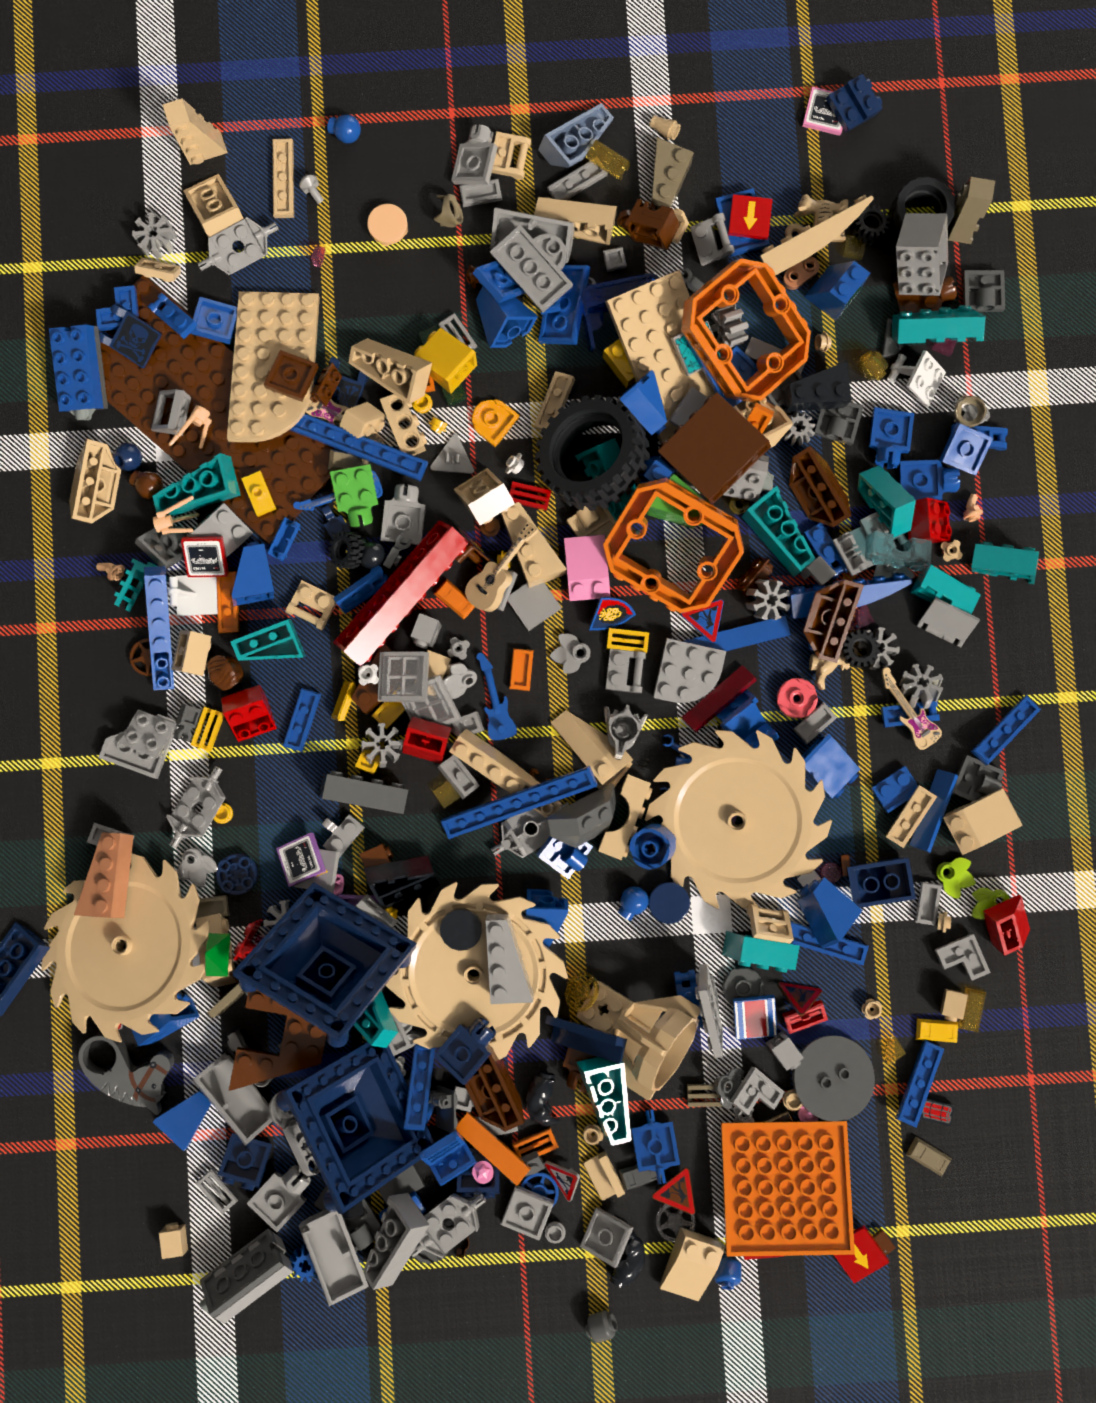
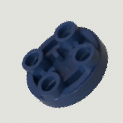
M239 853L231 854L221 860L216 872L217 882L221 889L233 895L249 892L256 885L259 876L255 861L251 857Z
M661 883L649 895V909L652 915L662 923H677L689 911L690 899L688 893L677 883Z

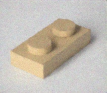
M141 258L135 265V273L142 274L148 278H159L165 282H174L181 274V266Z

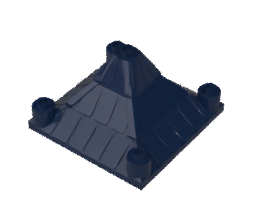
M313 882L233 971V976L239 980V986L243 991H260L325 1032L330 1046L342 1047L348 1041L351 1027L388 983L390 978L399 968H405L410 965L412 953L416 949L417 943Z
M368 1041L363 1042L358 1048L292 1087L281 1090L277 1095L276 1102L278 1107L283 1111L291 1110L295 1116L301 1133H303L308 1148L328 1187L323 1202L325 1208L330 1212L337 1211L338 1214H343L421 1160L419 1153L435 1143L427 1125L425 1131L404 1129L409 1087L389 1045L387 1048L371 1046Z

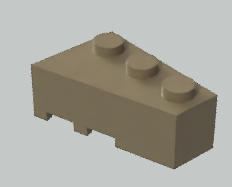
M658 137L655 147L651 203L654 204L656 210L662 205L670 208L673 207L694 154L692 151Z
M970 177L968 182L963 184L961 192L956 195V210L950 223L948 241L972 243L973 232L979 229L977 222L979 218H984L992 202L995 186L994 180Z

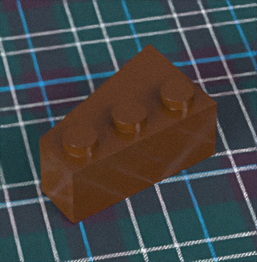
M385 643L379 648L370 666L372 664L378 666V678L380 652H392ZM391 660V675H402V662L400 660ZM406 667V675H413ZM390 679V694L401 685V679ZM359 683L351 697L367 715L381 703L378 702V683H367L365 686Z

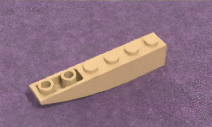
M863 195L854 200L855 205L849 208L845 205L837 209V214L829 218L826 215L817 220L818 225L812 228L808 225L800 229V234L792 238V235H789L780 240L781 245L775 248L771 245L763 249V254L760 255L762 263H767L774 270L776 276L806 260L840 235L859 217L872 202L873 197L867 198L866 195Z
M465 729L458 736L449 751L510 794L540 784L515 762L468 729ZM558 800L534 810L546 818L558 812L562 803Z

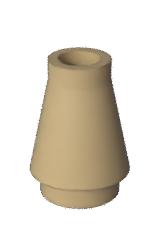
M655 115L650 122V127L667 140H675L681 127L676 120Z

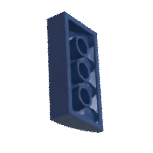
M18 922L14 923L0 943V1016L5 1013L50 949L42 939Z

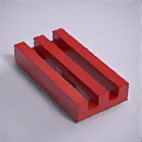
M512 481L510 496L514 503L519 502L523 506L547 511L551 490ZM515 488L544 494L546 497L517 491ZM513 496H522L530 499L544 501L545 503L544 505L530 501L513 498Z
M821 1000L814 1002L804 1016H799L795 1009L782 1014L789 1034L828 1020Z

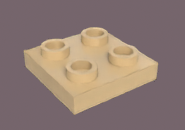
M584 506L583 510H578L566 522L577 537L604 534L606 538L616 521L607 508L603 509L601 506H596V511H590Z

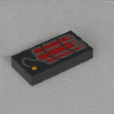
M927 1099L920 1119L951 1127L955 1106Z

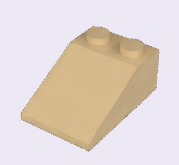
M219 174L183 190L208 238L243 220L239 207Z
M488 468L454 488L458 497L479 525L491 522L494 516L507 512L515 504L505 485Z
M1004 788L954 809L943 817L962 855L978 849L1022 826Z
M680 1227L659 1288L699 1301L718 1270L725 1249L720 1241Z

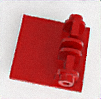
M263 919L248 924L244 931L246 937L243 942L237 944L234 950L236 955L233 960L245 959L256 947L252 940Z

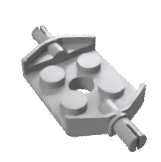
M246 217L242 221L209 237V256L197 264L201 271L211 265H215L228 275H231L268 255L267 237L279 229L275 222L266 227H261ZM235 241H241L244 244L242 252L237 253L233 250L232 245Z
M215 766L208 777L188 778L191 782L173 813L166 815L172 829L175 831V835L169 843L171 847L177 849L182 838L204 836L225 800V795L218 785L219 781H217L220 773L223 771L219 767ZM198 803H202L203 809L200 813H196L195 807Z
M568 802L563 804L558 811L568 806ZM532 809L505 820L501 823L502 841L491 848V851H495L493 854L496 856L508 849L524 858L542 847L550 837L545 817ZM528 823H534L537 826V832L534 835L526 833L525 827Z
M453 1193L424 1215L429 1223V1227L413 1251L412 1257L425 1250L443 1258L445 1253L474 1231L477 1232L479 1221L476 1210L486 1202V1198H483V1195L480 1194L473 1201H469ZM446 1218L452 1219L454 1226L446 1227L443 1220Z

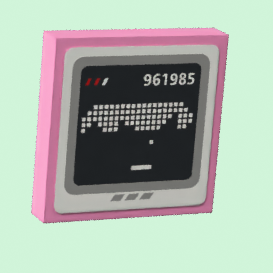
M812 87L802 127L841 135L843 128L825 99L833 91Z

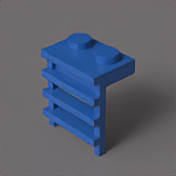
M456 1130L419 1153L421 1160L430 1166L440 1186H443L477 1163L465 1139Z

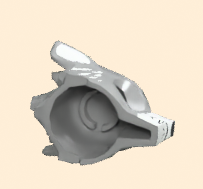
M626 705L620 713H618V710H614L613 714H610L609 707L604 706L608 741L615 749V759L621 760L625 750L634 745L648 714H644L639 719L638 714L633 715L631 713L629 705Z

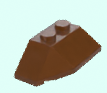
M811 446L792 458L789 486L810 520L832 527L851 517L847 495L828 463Z
M842 579L815 592L802 631L817 658L834 663L838 662L864 587L863 584Z
M488 1045L493 1053L465 1087L480 1119L506 1132L525 1122L521 1098L503 1059L499 1060L494 1050Z

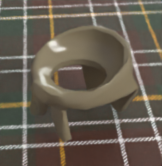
M437 195V198L444 200L442 213L434 217V221L440 223V226L450 228L462 224L463 213L455 195ZM450 204H453L454 215L450 209Z
M961 396L954 408V416L956 418L954 422L969 428L979 425L987 412V407L983 400L977 396ZM971 404L977 408L978 414L974 420L967 421L961 416L962 408L965 405Z

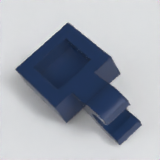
M328 505L321 508L329 521L324 524V527L332 540V536L336 535L337 532H351L341 515L335 517Z

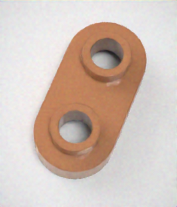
M810 256L789 268L783 276L784 286L787 289L795 290L812 279L819 270L818 260ZM806 264H811L813 268H808ZM791 275H795L797 279L793 280Z

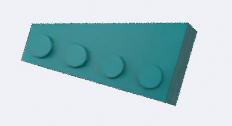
M775 486L747 509L742 518L791 575L795 577L812 563L815 557L804 536H801L795 519L791 517L786 502L781 498L780 490Z

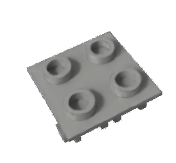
M861 527L832 540L851 576L881 562Z
M137 710L119 744L155 758L162 757L164 754L163 747L176 724Z

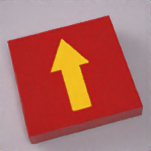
M733 194L728 236L768 240L773 199Z
M865 1225L853 1231L855 1255H834L854 1284L889 1263L888 1257Z

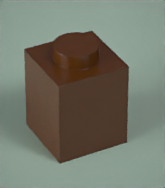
M385 844L359 854L364 867L392 862L391 858H393L390 847H386Z

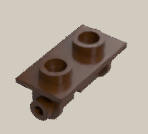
M333 363L322 370L317 381L319 385H315L310 393V400L317 403L321 401L325 407H327L342 378V375Z
M759 557L751 563V568L747 573L738 579V584L734 588L743 591L742 594L749 598L751 595H746L748 588L758 589L755 581L758 578L766 580L773 572L772 568L774 566L769 563V559Z

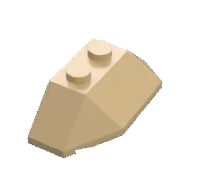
M86 439L76 463L70 494L71 519L92 524L114 510L121 469L115 464L107 444Z

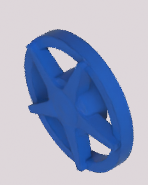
M538 1172L527 1176L522 1181L520 1187L524 1188L526 1184L531 1191L547 1197V1194L555 1193L553 1206L556 1204L559 1189L552 1176L544 1172ZM542 1176L539 1183L532 1184L528 1182L533 1177ZM545 1178L553 1183L555 1189H547L544 1185Z

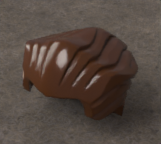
M217 655L207 663L210 682L221 690L235 687L244 677L243 669L234 657Z

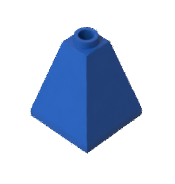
M199 1091L156 1118L153 1123L181 1150L185 1151L190 1146L211 1103L203 1092Z

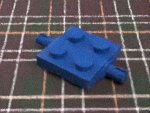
M654 1109L650 1110L651 1119L649 1110L645 1111L647 1124L642 1127L631 1128L638 1171H656L657 1184H662L660 1175L662 1182L667 1183L664 1170L671 1166L680 1165L673 1122H655Z

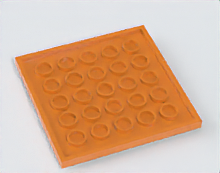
M847 1121L721 1123L725 1247L727 1257L855 1255Z

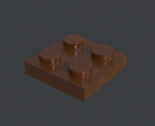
M280 350L263 385L268 390L303 402L319 368L318 364Z

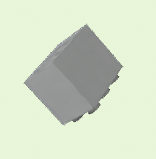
M905 213L896 244L899 295L940 296L948 266L947 214Z

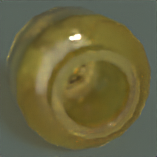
M869 350L859 358L858 370L867 380L876 379L879 381L887 374L885 370L888 367V362L879 351L872 352Z

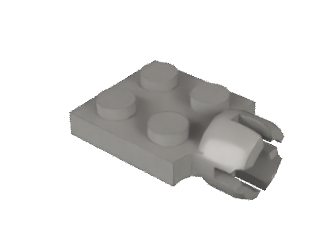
M479 124L478 131L476 132L477 125H473L470 129L468 141L460 144L451 179L455 185L489 184L498 148L495 143H491L493 132L490 131L489 127Z
M397 484L395 486L394 498L389 501L385 500L381 541L396 543V538L402 534L401 543L407 544L409 540H412V545H418L421 542L426 505L418 502L419 489L416 486L408 484L406 496V486L404 484Z
M298 1165L292 1166L283 1175L276 1171L247 1202V1205L276 1232L283 1227L307 1200L302 1192L310 1184L311 1179L310 1176L303 1175L300 1179L297 1178L301 1172Z

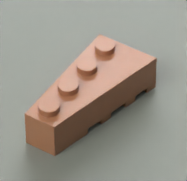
M101 833L74 915L105 918L125 917L134 835Z

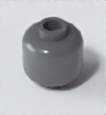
M606 1310L591 1314L585 1325L587 1336L596 1343L612 1339L618 1330L615 1316Z

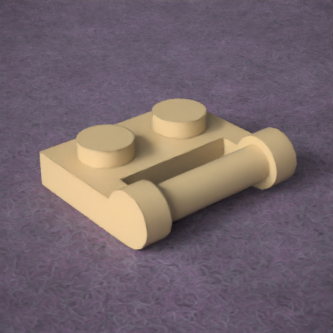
M496 131L494 143L498 148L492 173L523 180L525 175L523 170L531 139ZM519 145L520 150L516 168H512L510 166L514 146Z
M301 580L285 612L289 615L294 614L316 625V628L323 630L336 606V602L333 599L335 596ZM301 602L323 613L321 618L298 608V603Z
M755 904L747 906L746 912L750 918L753 938L787 944L794 940L788 910H771L757 907Z

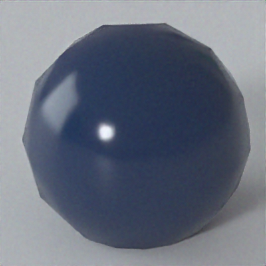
M131 443L120 444L113 454L115 464L125 471L137 469L141 465L143 458L141 450Z

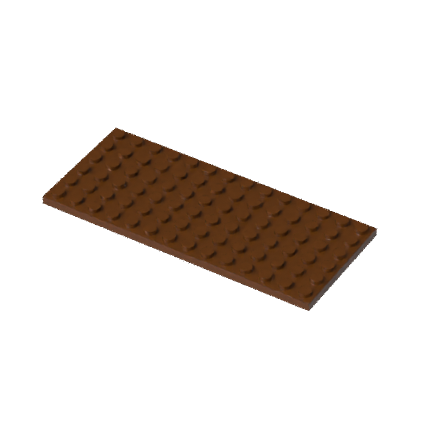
M142 275L134 284L137 291L139 318L161 332L162 336L144 369L113 348L100 342L107 402L188 473L194 472L200 468V465L211 461L219 453L231 456L241 496L222 501V503H225L233 513L271 545L283 518L286 517L294 521L303 511L295 509L293 507L294 502H302L308 499L313 500L331 480L330 471L334 470L328 469L330 449H338L290 430L266 441L228 442L227 429L234 353L219 341L189 334L185 339L180 337L147 306L151 302L154 303L158 299L157 296L162 292L192 319L193 317L150 279ZM108 330V331H99V332H106V333H108L109 335H111L112 337H114V335H115V333H116L117 330ZM184 390L191 397L187 419L196 405L210 412L208 418L212 422L208 427L202 449H199L204 425L198 427L191 423L183 433V436H180L172 446H169V442L174 437V434L151 430L159 391ZM166 398L161 425H166L169 422L174 400L172 398ZM261 471L276 510L258 517L241 478Z

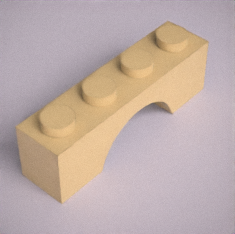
M627 774L620 795L628 804V818L621 828L615 831L604 832L598 848L599 852L622 860V857H627L630 850L627 844L630 837L632 838L638 829L635 826L637 818L641 819L645 811L642 805L645 799L649 800L653 790L649 788L651 783Z

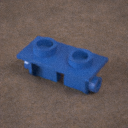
M284 517L267 554L283 562L288 557L287 553L297 532L301 530V524Z

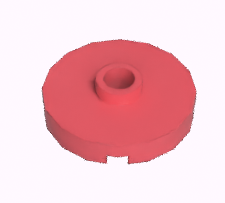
M802 678L790 679L784 682L776 695L780 711L793 719L810 715L818 702L815 687L809 681ZM794 695L799 696V702L793 700Z

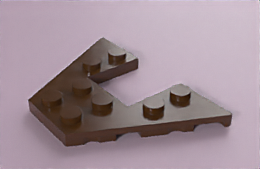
M260 991L248 992L245 1008L287 1015L280 1054L237 1047L229 1091L321 1064L326 1041L325 1032Z

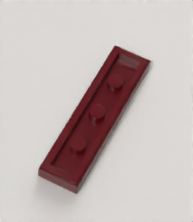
M742 665L682 716V720L697 733L757 681L756 677Z

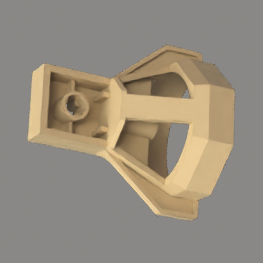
M596 981L576 1017L594 1029L627 1039L622 1058L627 1087L646 1100H651L655 1091H660L676 1072L690 1048L700 1021L697 1019L700 1009L699 1006L681 995L633 1002L603 982ZM608 1005V1006H607V1009L609 1010L608 1014H606V1013L603 1014V1013H602V1012H603V1011H602L603 1006ZM662 1011H664L665 1014L658 1020Z

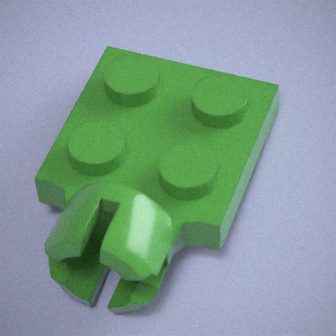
M367 464L330 471L338 512L344 511L347 513L351 527H360L358 515H362L364 526L371 524L373 521L371 507L378 505L371 465Z

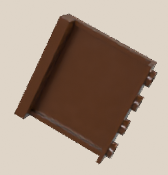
M716 392L705 400L704 405L699 410L694 411L690 415L689 420L684 425H680L675 430L674 435L669 440H665L660 445L658 453L662 459L671 464L705 497L707 502L713 505L771 448L769 440Z

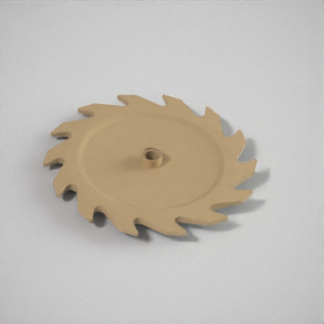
M715 730V733L724 743L721 748L696 742L679 747L678 750L690 755L692 761L666 767L653 780L654 782H668L670 788L649 804L645 817L647 821L660 815L663 818L661 825L668 828L676 837V849L671 858V878L674 883L683 887L685 877H692L703 901L719 909L716 897L718 892H723L744 909H747L749 904H755L759 907L751 897L755 892L777 898H784L797 893V890L786 886L783 880L789 877L812 873L823 862L822 859H808L805 854L828 836L832 824L831 819L820 825H816L813 822L825 798L823 780H820L813 790L808 791L805 788V760L798 750L794 748L791 762L785 763L773 739L759 730L756 731L759 740V746L756 748L750 746L733 731ZM736 815L741 816L743 823L739 825L734 824L732 817Z
M131 854L132 866L129 872L124 918L74 915L85 880L73 881L63 891V893L74 895L73 902L52 913L44 927V930L56 926L59 929L57 935L49 944L50 949L43 957L41 970L45 971L52 963H56L50 991L54 1006L59 1007L64 995L67 994L72 1022L82 1033H86L87 1018L91 1016L103 1036L117 1042H122L118 1031L119 1024H123L141 1035L159 1032V1029L150 1022V1017L153 1014H178L190 1005V1002L178 1000L177 993L199 981L206 970L205 963L195 967L192 963L208 940L210 922L206 921L199 929H194L200 902L195 885L191 884L186 897L182 898L177 871L167 860H163L162 875L158 877L145 857Z
M455 882L441 890L429 913L422 911L420 898H417L409 909L407 938L417 943V947L412 953L410 965L405 968H399V971L385 985L405 1002L404 1007H389V1010L399 1022L424 1028L427 1031L426 1035L413 1040L414 1043L427 1049L441 1047L460 1024L470 1027L475 1019L483 1018L489 1022L486 1027L490 1028L493 1026L496 1030V1035L488 1045L494 1049L495 1054L500 1060L507 1056L519 1033L526 1035L528 1048L532 1046L540 1035V1009L542 1007H548L553 1016L557 1018L560 999L549 976L552 973H556L567 979L568 975L564 961L543 944V940L546 938L560 939V936L550 924L522 916V911L535 906L534 902L522 897L492 901L490 895L499 887V884H481L462 899H456L454 893L458 883ZM455 908L469 909V911L478 915L482 923L480 940L474 947L468 950L458 951L451 949L444 943L440 935L442 919ZM487 914H509L529 982L533 989V1002L490 1003L486 937ZM472 969L477 970L479 976L473 977L469 974V971Z

